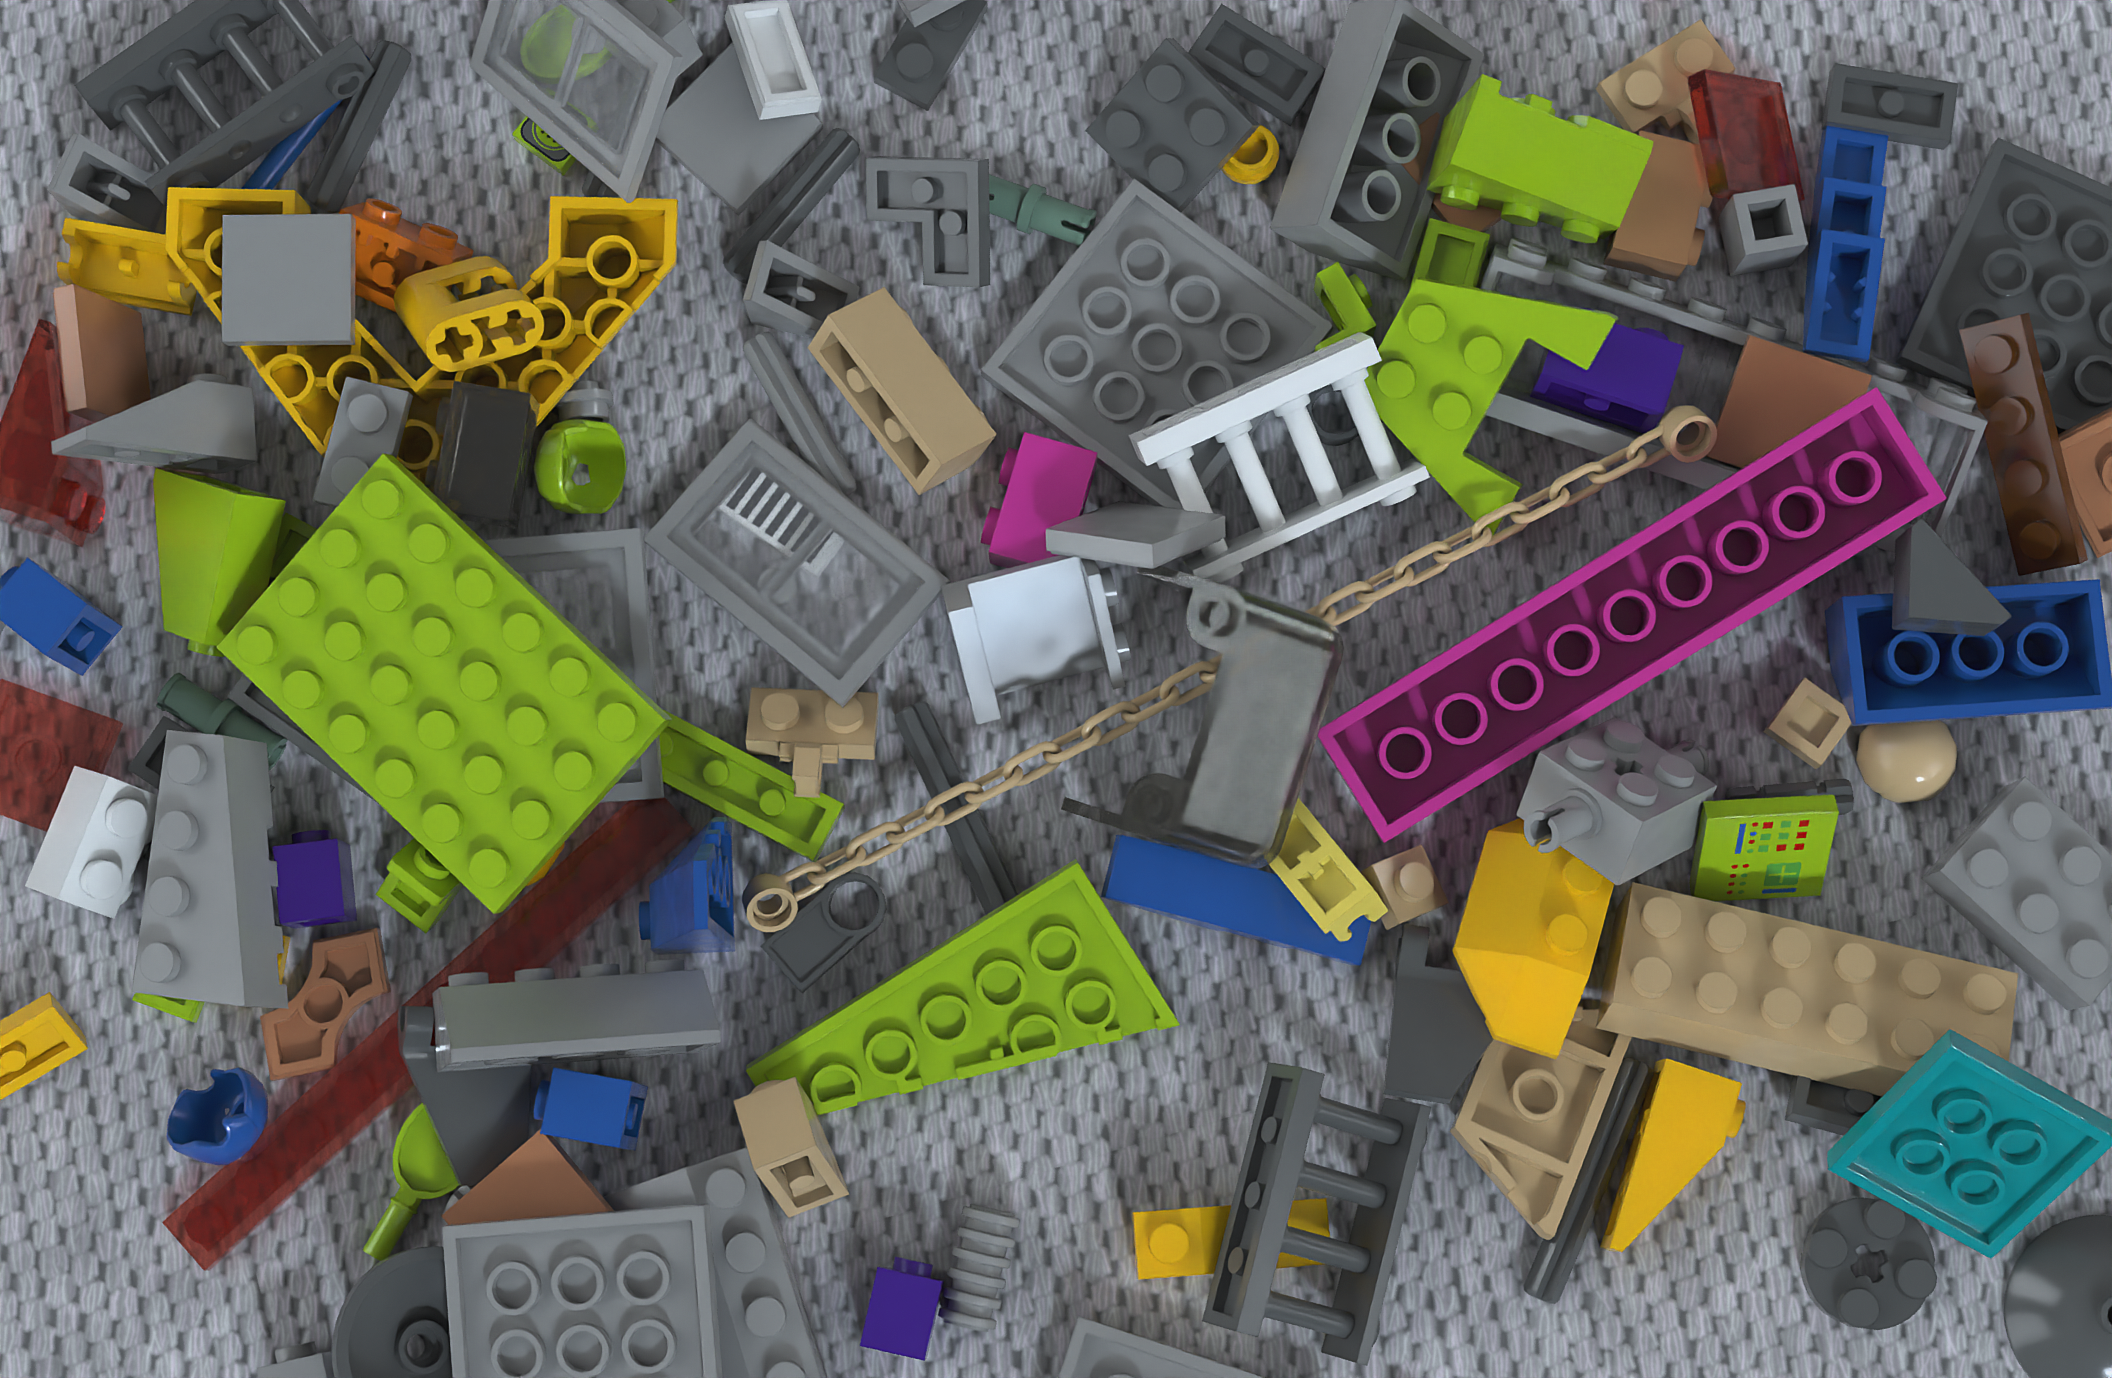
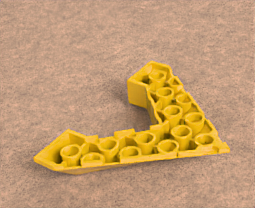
M168 187L165 250L204 299L203 301L221 324L223 215L311 214V207L296 190ZM550 196L548 259L530 275L531 279L519 289V291L524 292L531 298L541 311L544 318V332L540 341L532 349L522 354L456 372H447L433 365L416 381L356 318L355 345L240 346V348L316 450L324 458L346 376L408 391L412 394L413 399L397 460L451 511L460 517L474 501L471 499L475 494L482 491L480 488L488 480L485 478V475L492 467L491 480L493 479L501 435L498 429L474 425L472 423L473 418L482 417L521 425L519 432L507 431L501 464L502 468L677 264L678 200L635 198L631 203H627L622 198ZM517 310L507 312V323L502 325L507 333L517 331V320L522 318ZM481 320L477 327L483 337V342H486L488 337L483 329L487 328V326ZM487 430H494L498 433L497 446L494 449L485 448L482 444L484 433ZM488 451L494 452V463L488 462L484 464L485 454Z

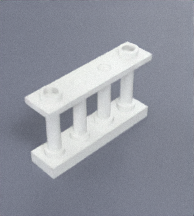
M1358 332L1129 435L1139 460L1146 466L1157 462L1159 469H1167L1183 509L1205 513L1213 512L1190 460V457L1194 455L1192 446L1215 436L1217 443L1224 442L1260 527L1227 542L1222 538L1221 541L1202 548V553L1183 561L1188 573L1196 582L1206 578L1209 584L1228 580L1244 570L1241 562L1377 501H1380L1382 506L1401 502L1417 492L1415 484L1430 478L1426 466L1414 459H1409L1399 464L1364 381L1369 376L1366 368L1382 361L1371 336ZM1329 384L1332 385L1334 391L1341 390L1376 474L1343 490L1340 489L1306 407L1311 402L1308 394ZM1273 410L1276 417L1283 416L1318 500L1285 516L1281 512L1248 434V431L1253 428L1250 420Z

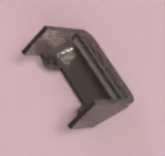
M1162 566L1153 569L1138 567V574L1176 591L1191 595L1186 610L1188 633L1202 647L1223 653L1183 779L1163 773H1151L1141 777L1131 787L1122 814L1067 797L1064 798L1061 810L1248 869L1262 868L1270 864L1282 849L1342 661L1344 651L1342 637L1337 628L1326 620L1249 592Z

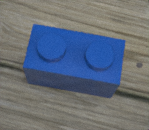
M28 557L21 566L10 568L0 578V620L45 656L81 676L84 675L123 627L65 581Z
M553 1067L551 1081L542 1080L538 1087L534 1105V1119L542 1120L540 1134L636 1151L648 1086L633 1081Z

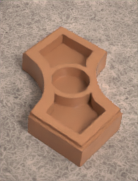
M379 928L313 940L310 973L301 990L288 1002L289 1009L278 1008L260 1016L270 1080L277 1081L338 1068V1045L341 1034L349 1019L366 1002L391 992L381 930Z

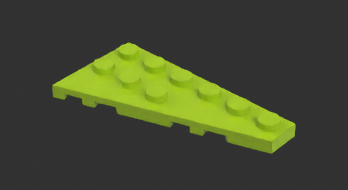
M1075 859L746 1065L745 1071L755 1086L771 1080L785 1081L795 1077L812 1102L816 1114L821 1115L857 1106L858 1102L898 1092L902 1095L924 1089L923 1086L954 1078L962 1080L1055 1057L1059 1052L1095 1043L1103 1045L1123 1040V1036L1155 1028L1159 1031L1179 1026L1180 1024L1079 862Z

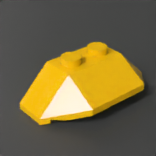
M1518 818L1490 829L1486 833L1452 952L1473 997L1486 1018L1485 1023L1492 1038L1556 1060L1591 972L1614 883L1561 846L1549 853L1539 852V845L1550 839L1548 838L1532 847L1524 835V820Z

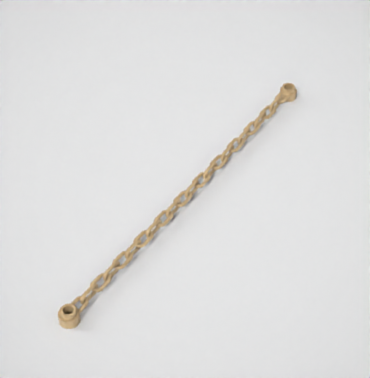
M1695 406L1673 407L1662 416L1658 427L1637 437L1628 447L1598 462L1586 463L1556 479L1550 487L1519 502L1508 503L1482 516L1473 526L1443 541L1432 542L1404 556L1395 566L1365 581L1351 583L1326 596L1317 606L1287 621H1279L1246 637L1239 646L1209 661L1197 662L1164 680L1162 685L1131 701L1119 702L1091 716L1082 726L1052 741L1036 744L1010 758L1004 766L987 773L973 782L966 781L948 789L929 800L926 806L894 822L882 823L858 835L847 846L816 862L804 863L780 876L770 873L755 876L749 881L742 895V904L749 923L752 927L762 932H776L784 929L796 917L798 911L797 901L823 888L825 883L858 866H867L900 849L905 842L936 826L948 825L978 809L983 802L1014 786L1026 785L1052 772L1061 762L1093 746L1104 745L1137 727L1139 722L1171 706L1182 705L1210 691L1217 682L1249 666H1257L1288 651L1295 642L1327 626L1333 627L1353 618L1370 608L1373 602L1404 587L1417 585L1448 568L1451 562L1457 561L1482 547L1493 546L1519 533L1528 523L1560 507L1571 506L1597 493L1606 483L1636 468L1650 466L1671 454L1677 460L1686 463L1702 459L1712 450L1717 439V429L1714 422ZM1685 425H1687L1686 429L1682 433L1678 434L1679 431ZM1659 437L1664 448L1647 456L1646 450L1641 446ZM1627 457L1629 462L1607 473V467ZM1587 474L1589 481L1593 482L1592 485L1570 495L1567 488L1563 487ZM1548 497L1550 498L1551 502L1531 512L1528 507ZM1510 513L1512 521L1516 523L1492 535L1490 528L1486 525ZM1470 537L1474 540L1453 552L1450 548ZM1432 553L1433 559L1438 563L1414 575L1413 569L1408 565ZM1394 576L1395 582L1374 592V586ZM1354 593L1356 600L1361 603L1336 615L1335 608L1331 604ZM1315 616L1317 617L1318 621L1296 631V626ZM1277 632L1278 639L1283 643L1258 655L1257 648L1253 644ZM1237 656L1239 657L1240 661L1218 671L1217 667ZM1199 672L1200 679L1205 683L1180 695L1179 688L1175 684ZM1159 696L1161 697L1162 701L1140 711L1139 706ZM1121 712V718L1126 723L1102 735L1101 729L1097 724ZM1082 736L1084 741L1064 751L1060 748ZM1042 753L1043 759L1048 763L1023 775V769L1018 764ZM1004 776L1006 781L986 791L983 790V786ZM964 793V797L969 803L945 815L944 809L940 804ZM925 816L927 821L905 832L903 827ZM886 832V839L890 844L866 855V850L862 844ZM847 857V862L826 872V866ZM807 873V879L812 884L793 893L788 882ZM775 894L769 900L760 901V899L766 895Z

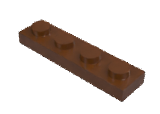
M2029 312L1959 330L1978 410L1988 421L1984 435L2018 576L2077 565L2087 561L2085 545Z

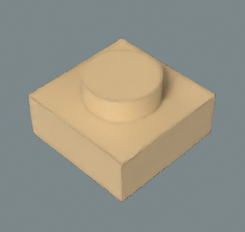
M1804 677L1795 686L1763 732L1814 769L1822 766L1852 723L1842 703Z
M1422 844L1372 864L1360 871L1388 909V912L1381 917L1386 930L1449 903Z

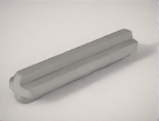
M763 332L752 337L743 345L744 355L802 458L846 496H849L856 490L855 479L773 334Z

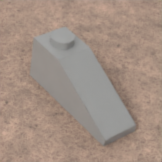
M220 374L193 375L188 378V384L51 441L52 454L211 474L227 473L257 461L253 387L227 384L226 376Z

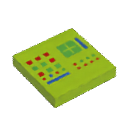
M1835 795L1703 801L1689 880L1691 896L1711 901L1821 896L1839 814Z

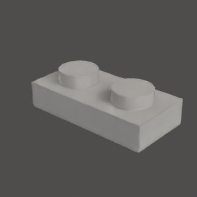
M346 376L313 501L336 508L383 453L391 454L397 459L413 399L412 394L408 391Z

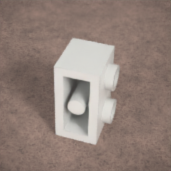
M74 766L25 886L115 919L120 905L124 904L132 893L135 884L134 870L144 845L152 840L158 795L112 777Z

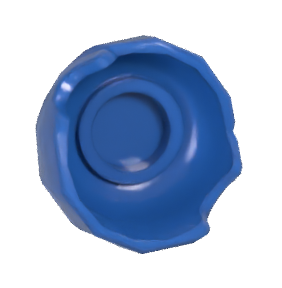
M240 1067L226 1071L213 1069L210 1072V1076L213 1078L214 1083L208 1089L199 1091L186 1089L180 1093L167 1124V1141L175 1151L202 1163L228 1165L241 1158L257 1142L268 1119V1094L263 1084L252 1072ZM229 1108V1112L226 1114L225 1109Z

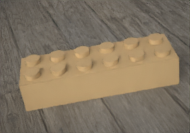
M1632 882L1618 905L1615 914L1596 1028L1883 1096L1949 1029L2009 1062L2018 973Z

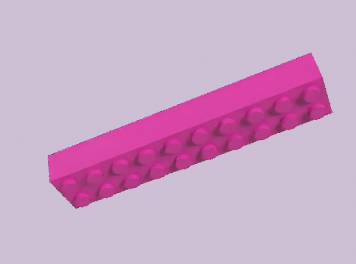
M1875 387L1313 732L1377 836L1385 843L1944 501L1947 497L1881 392Z

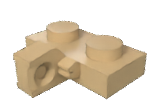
M1700 19L1600 81L1596 90L1624 130L1638 134L1640 130L1644 131L1660 121L1669 131L1679 124L1691 143L1706 146L1716 140L1720 131L1724 128L1710 106L1716 100L1711 88L1732 76L1736 68Z
M751 687L745 739L746 751L751 755H775L780 757V761L793 762L792 780H794V797L820 798L823 763L838 764L839 758L875 760L879 694L876 692H856L842 708L822 690Z

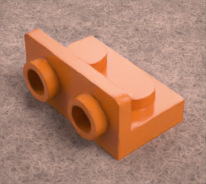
M368 198L366 202L348 206L339 211V214H352L356 219L355 295L395 313L397 312L394 308V295L397 287L405 278L415 273L470 259L474 252L472 249L457 243L458 235L453 231L430 223H424L422 227L401 218L402 210L382 200Z

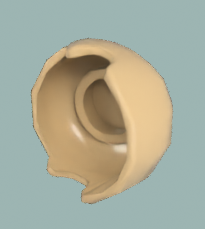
M1941 720L1867 725L1860 733L1856 762L1865 784L1874 792L1879 793L1882 798L1895 803L1929 801L1940 794L1953 778L1956 771L1958 748L1947 724Z

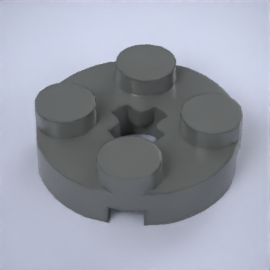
M1860 1197L1835 1203L1814 1219L1807 1232L1809 1234L1804 1241L1800 1261L1801 1277L1806 1291L1815 1305L1824 1314L1848 1327L1882 1330L1897 1326L1912 1317L1922 1307L1926 1297L1936 1287L1935 1256L1928 1234L1915 1217L1884 1200ZM1861 1245H1864L1869 1252L1880 1251L1884 1258V1262L1878 1266L1880 1277L1873 1282L1867 1275L1855 1276L1851 1269V1265L1859 1260L1856 1249Z

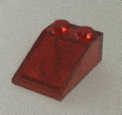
M39 319L0 422V518L11 526L83 547L87 533L94 534L99 529L105 514L106 503L104 498H101L104 489L100 460L54 455L52 454L51 441L95 422L70 414L65 410L57 328L53 323Z

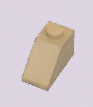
M795 1077L785 1081L771 1080L756 1086L749 1095L733 1101L753 1169L788 1218L849 1195L846 1183L813 1104Z

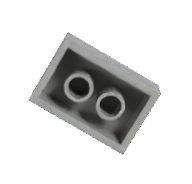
M2023 777L2004 786L1921 879L2066 1010L2090 1006L2112 981V854L2028 778Z

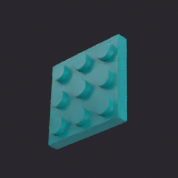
M1949 1029L1827 1152L1828 1170L1992 1259L2112 1147V1119Z

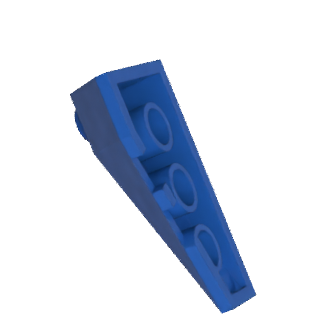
M726 817L712 818L649 885L650 901H640L641 940H650L651 950L656 954L735 952L732 824Z

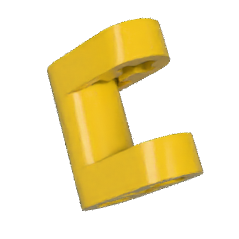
M489 256L473 257L415 273L401 282L394 295V308L399 318L430 362L438 369L447 372L462 371L522 354L532 349L540 341L544 332V318L539 308L524 292L517 290V284L507 268L500 261ZM490 276L496 285L491 287L490 293L479 296L475 291L481 289V279ZM453 284L456 285V287L462 293L460 295H457L460 302L456 299V297L453 295V293L447 286ZM517 310L522 318L517 320V331L507 333L502 326L507 323V312ZM481 320L487 326V328L483 329L488 337L486 342H483V337L476 325Z

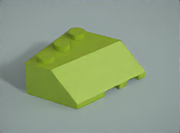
M1482 74L1444 118L1426 190L1441 194V202L1455 208L1475 210L1478 205L1500 210V217L1512 224L1534 227L1537 226L1539 221L1561 227L1560 234L1563 237L1581 243H1596L1598 238L1606 239L1616 231L1622 223L1650 157L1654 141L1591 116L1572 115L1566 121L1555 116L1556 111L1551 107L1553 101L1535 94H1528L1525 98L1505 97L1499 94L1502 81Z

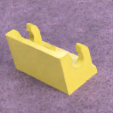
M1297 796L1246 836L1325 934L1331 931L1338 941H1347L1352 937V932L1348 927L1360 916L1364 915L1368 920L1375 922L1388 912V909L1374 888Z

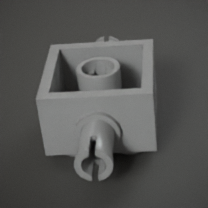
M1614 717L1540 751L1516 815L1524 820V835L1532 847L1548 838L1550 839L1539 845V852L1549 853L1561 846L1612 883L1619 886L1692 848L1698 834L1703 801H1711L1717 787L1715 783L1704 777L1709 768L1708 754L1702 745L1685 753V751L1694 747L1696 742L1694 740H1683L1675 744L1674 747L1664 750L1646 738L1643 731L1637 726Z

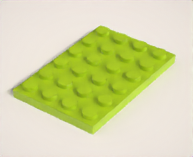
M383 453L216 647L493 914L503 912L673 720L391 454Z

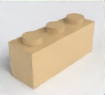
M885 287L829 314L807 347L918 495L923 494L973 465L997 435L988 424L982 410L972 403L950 374L944 360L934 353L913 325L908 313L896 303Z

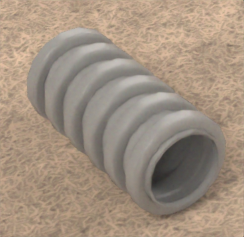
M970 1204V1207L964 1206L961 1214L967 1217L965 1227H958L957 1235L963 1237L961 1247L953 1248L952 1255L958 1257L956 1267H949L947 1275L953 1278L952 1286L944 1288L943 1296L949 1299L946 1308H939L938 1316L944 1319L943 1322L988 1332L989 1329H996L997 1321L991 1318L993 1309H1000L1002 1301L996 1298L998 1289H1004L1006 1285V1280L1001 1278L1003 1268H1010L1011 1260L1005 1258L1007 1248H1014L1016 1240L1010 1238L1012 1228H1019L1020 1219L1015 1218L1013 1213Z

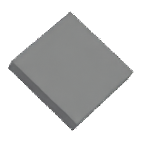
M732 42L665 110L655 141L739 216L823 130V125L812 113L759 120Z
M352 214L223 215L221 342L226 346L355 345L356 219Z
M1118 501L1046 528V551H1051V554L1153 569L1221 541L1222 538L1226 537L1225 515Z

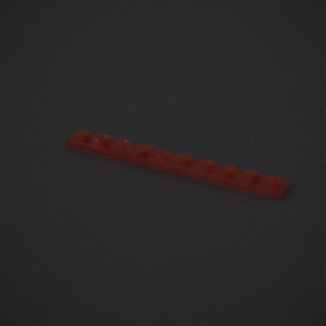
M665 797L628 801L402 1006L433 1007L432 993L439 987H448V976L484 972L488 973L489 984L515 982V971L544 968L695 830ZM398 1010L272 1122L246 1154L221 1168L162 1222L204 1271H210L414 1086L399 1052ZM434 1023L430 1045H435Z

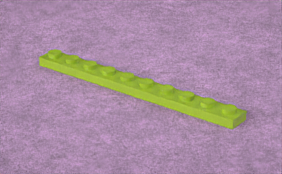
M285 512L282 517L270 578L276 579L317 531V528ZM663 710L673 719L659 734L663 784L812 862L817 861L845 809L843 803L820 792V798L794 797V780H792V776Z

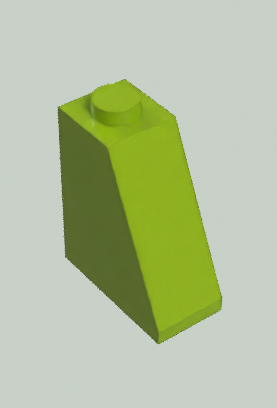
M155 468L153 488L164 631L189 639L187 649L204 655L226 657L216 647L268 588L286 500L207 475Z

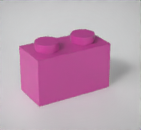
M1027 432L1023 434L1019 450L1008 447L998 484L1008 486L1002 508L990 507L981 536V543L990 545L988 551L990 564L1011 568L1058 556V554H1051V551H1046V528L1083 515L1097 467L1098 452Z

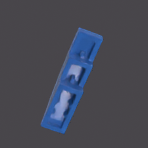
M1826 126L1822 132L1808 246L1803 353L1866 363L1869 360L1885 238H1880L1887 189V186H1882L1888 135Z
M1122 834L1116 835L1101 893L1102 898L1215 931L1230 932L1282 948L1297 949L1349 965L1361 966L1371 925V920L1362 915L1348 927L1352 932V937L1347 941H1338L1331 931L1327 934L1322 931L1276 874Z

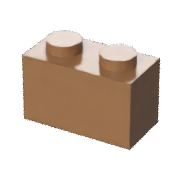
M1640 130L1639 136L1654 141L1652 151L1622 223L1609 237L1603 264L1676 282L1687 265L1696 266L1703 246L1705 230L1695 227L1700 206L1709 208L1717 185L1718 171L1709 169L1713 148Z

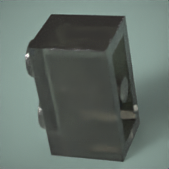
M454 381L451 397L443 396L438 407L436 433L444 437L440 459H432L428 465L425 486L461 520L518 529L540 403L531 393Z

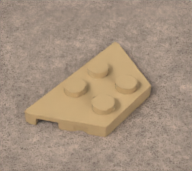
M1583 1006L1577 1007L1556 1060L1494 1039L1476 1064L1450 1129V1133L1540 1237L1548 1241L1555 1236L1631 1040V1036L1596 1028L1599 1009L1583 1010Z

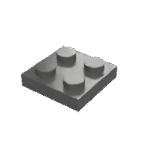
M1166 38L1085 131L1132 179H1136L1172 207L1182 212L1256 131L1260 124L1174 38Z

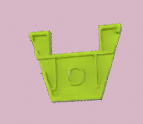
M1420 277L1415 280L1378 348L1382 361L1367 368L1369 376L1364 381L1380 419L1416 459L1426 466L1427 471L1466 514L1476 522L1482 516L1514 502L1523 486L1517 480L1470 455L1466 450L1528 339L1588 370L1618 317L1610 312L1592 311L1565 306L1562 303L1501 294L1497 291ZM1505 516L1486 525L1490 528L1492 535L1497 532Z

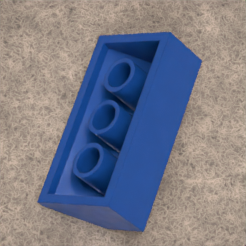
M2100 579L1986 587L2011 614V617L1985 636L1892 629L1893 593L1842 596L1828 607L1824 613L1831 674L1852 725L1861 726L2111 709L2112 677Z

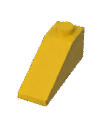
M1668 1058L1655 1062L1654 1076L1645 1095L1600 1248L1612 1252H1623L1724 1146L1726 1136L1730 1138L1736 1137L1746 1108V1102L1738 1099L1742 1083Z
M1327 1198L1293 1200L1287 1222L1288 1226L1330 1237ZM1231 1205L1132 1212L1137 1279L1214 1274ZM1281 1252L1276 1269L1324 1264Z

